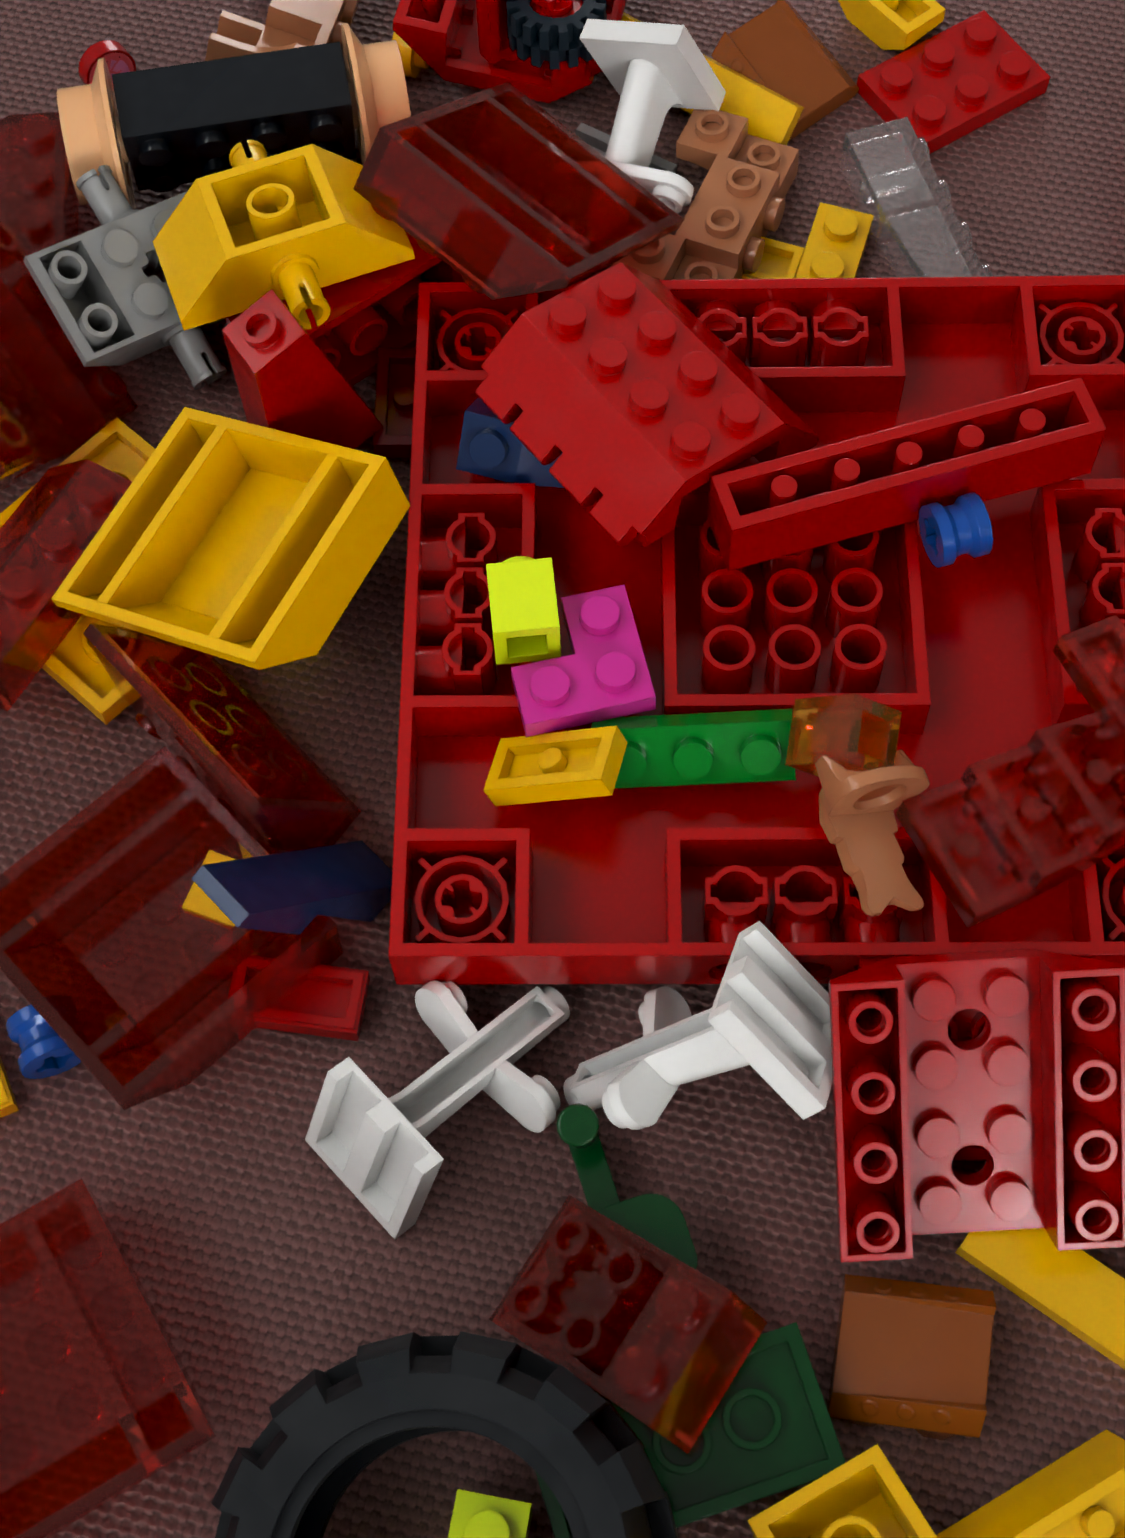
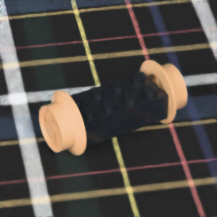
M341 23L343 54L341 43L334 42L112 74V80L105 58H98L92 84L57 89V104L62 136L73 185L80 205H87L89 203L82 191L78 189L76 182L83 174L92 169H95L99 176V166L108 165L111 168L112 175L131 208L136 209L130 165L138 191L149 189L154 192H168L178 188L181 184L194 183L197 178L232 168L229 162V154L231 149L239 142H241L247 158H251L252 155L247 140H256L263 144L267 157L314 144L344 158L354 159L356 158L355 129L361 162L365 167L378 172L381 160L413 156L414 137L405 74L397 41L391 40L362 45L349 24Z

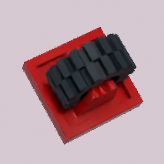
M476 0L479 53L492 65L517 52V57L523 61L531 56V65L539 68L544 61L550 62V69H559V62L567 61L569 68L577 67L578 57H581L586 62L593 59L579 39L586 20H606V0Z

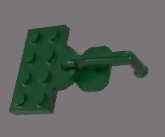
M571 1104L564 1108L558 1115L556 1123L557 1133L561 1140L569 1145L590 1212L568 1219L555 1228L546 1246L547 1265L562 1308L572 1316L598 1328L592 1336L585 1362L587 1385L613 1405L645 1446L644 1450L664 1492L668 1493L676 1528L812 1482L844 1464L846 1461L797 1322L727 1346L714 1321L691 1302L682 1300L696 1272L698 1258L685 1218L679 1207L667 1197L658 1194H642L620 1202L598 1136L599 1120L596 1113L590 1107L583 1104ZM668 1331V1337H667L666 1344L663 1346V1348H662L659 1352H657V1353H655V1354H653V1355L644 1356V1355L637 1354V1353H635L632 1349H630L629 1346H628V1344H629V1345L635 1347V1348H636L637 1350H639L640 1352H643V1353H646V1354H647V1353H653V1352L657 1351V1350L661 1347V1345H662V1343H663L664 1336H665L666 1332ZM535 1471L555 1538H573L570 1525L561 1505L549 1486Z

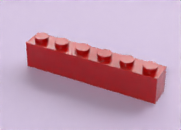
M1077 378L713 475L710 479L708 521L728 571L919 520L921 506L935 502L948 506L954 504L958 496L975 492L985 502L1091 473L1107 429L1082 378Z

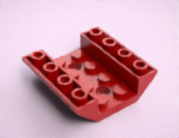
M1017 949L894 956L829 980L838 1239L841 1263L913 1259L912 1235L1045 1228L1058 1251L1125 1247L1124 964L1039 949ZM964 1009L981 1011L985 1016V1025L980 1034L974 1039L959 1041L948 1035L949 1022L956 1013ZM978 1145L988 1150L986 1164L976 1173L969 1175L959 1174L951 1167L954 1155L965 1146Z

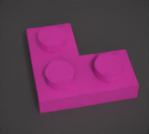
M625 584L562 597L561 611L573 654L511 667L512 682L526 737L656 709V695Z

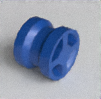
M971 492L960 495L956 498L954 504L943 506L938 502L921 506L919 510L920 534L927 556L935 567L940 568L954 564L957 556L968 554L973 558L990 554L993 548L992 526L985 504L978 494Z
M57 998L39 1001L25 1006L7 1019L5 1027L12 1042L19 1044L21 1049L17 1062L24 1078L42 1079L55 1076L70 1070L86 1058L88 1050L82 1036L75 1034L72 1028L76 1016L69 1000Z

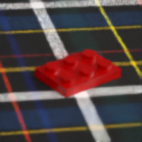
M983 10L859 74L856 85L859 87L857 93L919 159H922L1044 94L1047 90L1050 76Z

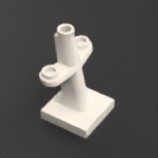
M587 19L579 37L620 95L604 160H563L557 165V168H567L577 172L594 189L595 197L583 243L579 250V255L591 264L601 267L610 265L612 258H614L630 228L640 196L650 198L654 206L669 213H679L682 211L683 206L691 203L694 187L687 179L670 171L649 168L665 116L671 107L719 111L726 94L724 87L685 25Z
M758 921L739 932L712 1008L692 1016L687 1002L675 989L662 986L649 990L644 996V1002L640 1004L638 1009L639 1019L643 1026V1037L579 1063L576 1073L568 1077L563 1086L564 1095L569 1105L583 1104L592 1110L603 1107L607 1118L616 1127L639 1130L653 1126L658 1121L680 1085L750 1065L804 1120L826 1108L833 1083L829 993L765 925Z
M429 981L417 990L415 1004L425 1024L449 1052L447 1056L390 1098H387L350 1057L327 1072L305 1141L394 1240L415 1225L444 1160L425 1137L480 1091L486 1092L522 1126L532 1132H542L554 1122L556 1111L560 1108L561 1103L555 1087L543 1076L534 1075L530 1078L513 1066V1064L569 1018L570 1010L568 1003L555 988L545 986L540 989L536 986L478 1031L466 1014L468 1004L461 989L452 981Z

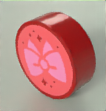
M103 40L93 44L84 52L78 68L81 80L87 85L92 84L98 58H105L111 80L112 74L136 71V64L132 56L120 43L113 40Z

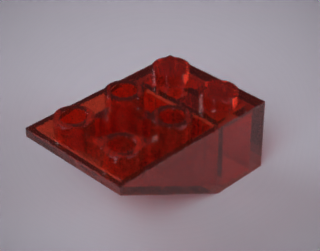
M570 1195L489 1319L546 1359L558 1365L561 1364L596 1393L687 1454L695 1444L768 1323L728 1288Z

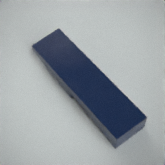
M361 840L202 865L191 879L237 928L300 935L317 915L372 922L391 900L392 870Z

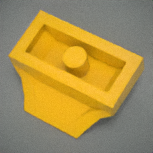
M838 0L847 20L882 50H905L942 23L946 11L936 0Z

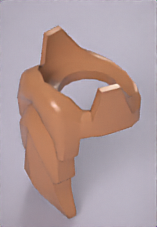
M897 750L885 758L887 767L868 771L847 770L827 755L821 756L815 763L822 785L818 799L820 825L829 842L836 845L843 870L851 877L858 891L861 909L870 917L880 915L887 905H895L908 911H919L924 906L922 897L908 880L902 866L905 857L894 835L898 831L893 810L928 788L930 782L925 770L920 766L914 765L903 750Z

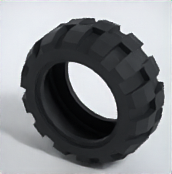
M462 1331L459 1335L420 1336L414 1332L358 1346L356 1356L325 1372L314 1369L269 1407L272 1420L250 1448L238 1447L211 1502L221 1511L215 1538H323L328 1522L339 1500L356 1477L374 1460L390 1449L420 1436L438 1432L464 1431L490 1438L507 1447L527 1462L549 1486L558 1500L570 1525L573 1538H678L668 1493L664 1492L644 1450L645 1446L609 1401L601 1397L576 1377L572 1371L566 1369L561 1364L558 1365L517 1343Z

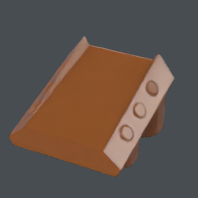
M777 0L774 5L730 34H727L725 31L711 55L715 61L804 107L789 141L852 99L859 90L856 83L787 0Z
M845 1274L827 1407L830 1417L849 1420L853 1424L869 1427L881 1424L915 1429L923 1437L937 1440H946L955 1435L979 1438L987 1413L986 1396L993 1321L997 1308L994 1292Z

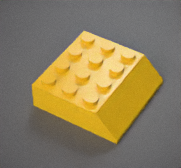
M184 407L51 599L58 607L257 670L274 667L315 656L319 653L411 505L386 457Z

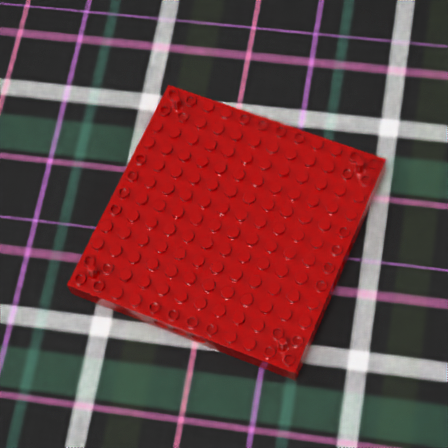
M1125 275L659 280L819 436L817 445L811 449L1077 378H1082L1107 429L1091 473L983 502L989 514L993 533V548L990 554L976 558L963 554L957 556L954 564L937 568L927 556L920 534L919 520L731 571H728L708 521L710 481L682 497L673 531L646 547L637 540V535L628 544L619 546L589 514L603 494L592 505L584 508L565 488L535 486V483H509L456 469L465 410L478 398L475 391L487 377V372L481 365L523 312L583 281L419 282L409 503L411 506L408 512L388 953L396 985H425L432 980L439 982L452 981L455 984H721L739 932L758 921L765 925L819 984H829V980L859 969V958L886 959L894 956L1039 949L1125 965ZM754 456L746 459L745 461L741 462L740 464L736 465L735 467L729 469L728 471L751 466L754 464H758L760 462ZM516 556H527L534 559L552 557L560 625L561 657L573 654L561 611V598L625 584L656 695V709L622 717L792 708L796 780L616 788L612 796L495 807L483 789L500 738L526 736L512 682L511 667L538 661L496 665L486 564L503 562L508 558ZM592 723L548 733L589 729ZM897 750H903L914 765L920 766L925 770L930 782L928 788L893 810L898 831L894 835L905 857L902 866L908 880L922 897L924 906L919 911H908L895 905H887L880 915L870 917L861 909L858 891L851 877L843 870L836 845L829 842L820 825L818 799L822 785L815 763L821 756L827 755L847 770L868 771L887 767L885 758Z

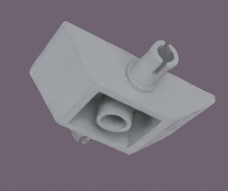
M108 165L99 166V176L95 169L86 172L77 180L76 185L82 191L101 226L27 255L23 260L83 366L124 365L171 345L189 376L194 389L203 388L205 380L209 385L226 374L227 370L221 364L202 330L220 323L225 318L185 331L183 330L152 242L187 191L141 210L132 209Z

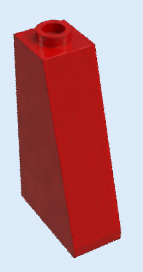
M272 289L221 329L248 423L351 449H356L383 427L353 386Z

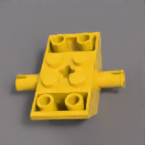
M247 140L252 155L251 158H247L243 146L239 142L231 149L229 154V162L232 168L197 178L152 241L184 331L242 313L271 289L280 300H286L290 312L304 329H312L305 310L311 309L317 327L327 321L330 315V306L326 298H324L321 290L322 287L415 259L414 250L379 172L314 144L267 157L263 144L256 140Z

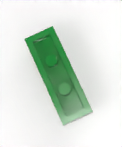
M792 708L618 717L593 722L591 728L617 725L628 742L614 789L796 780Z

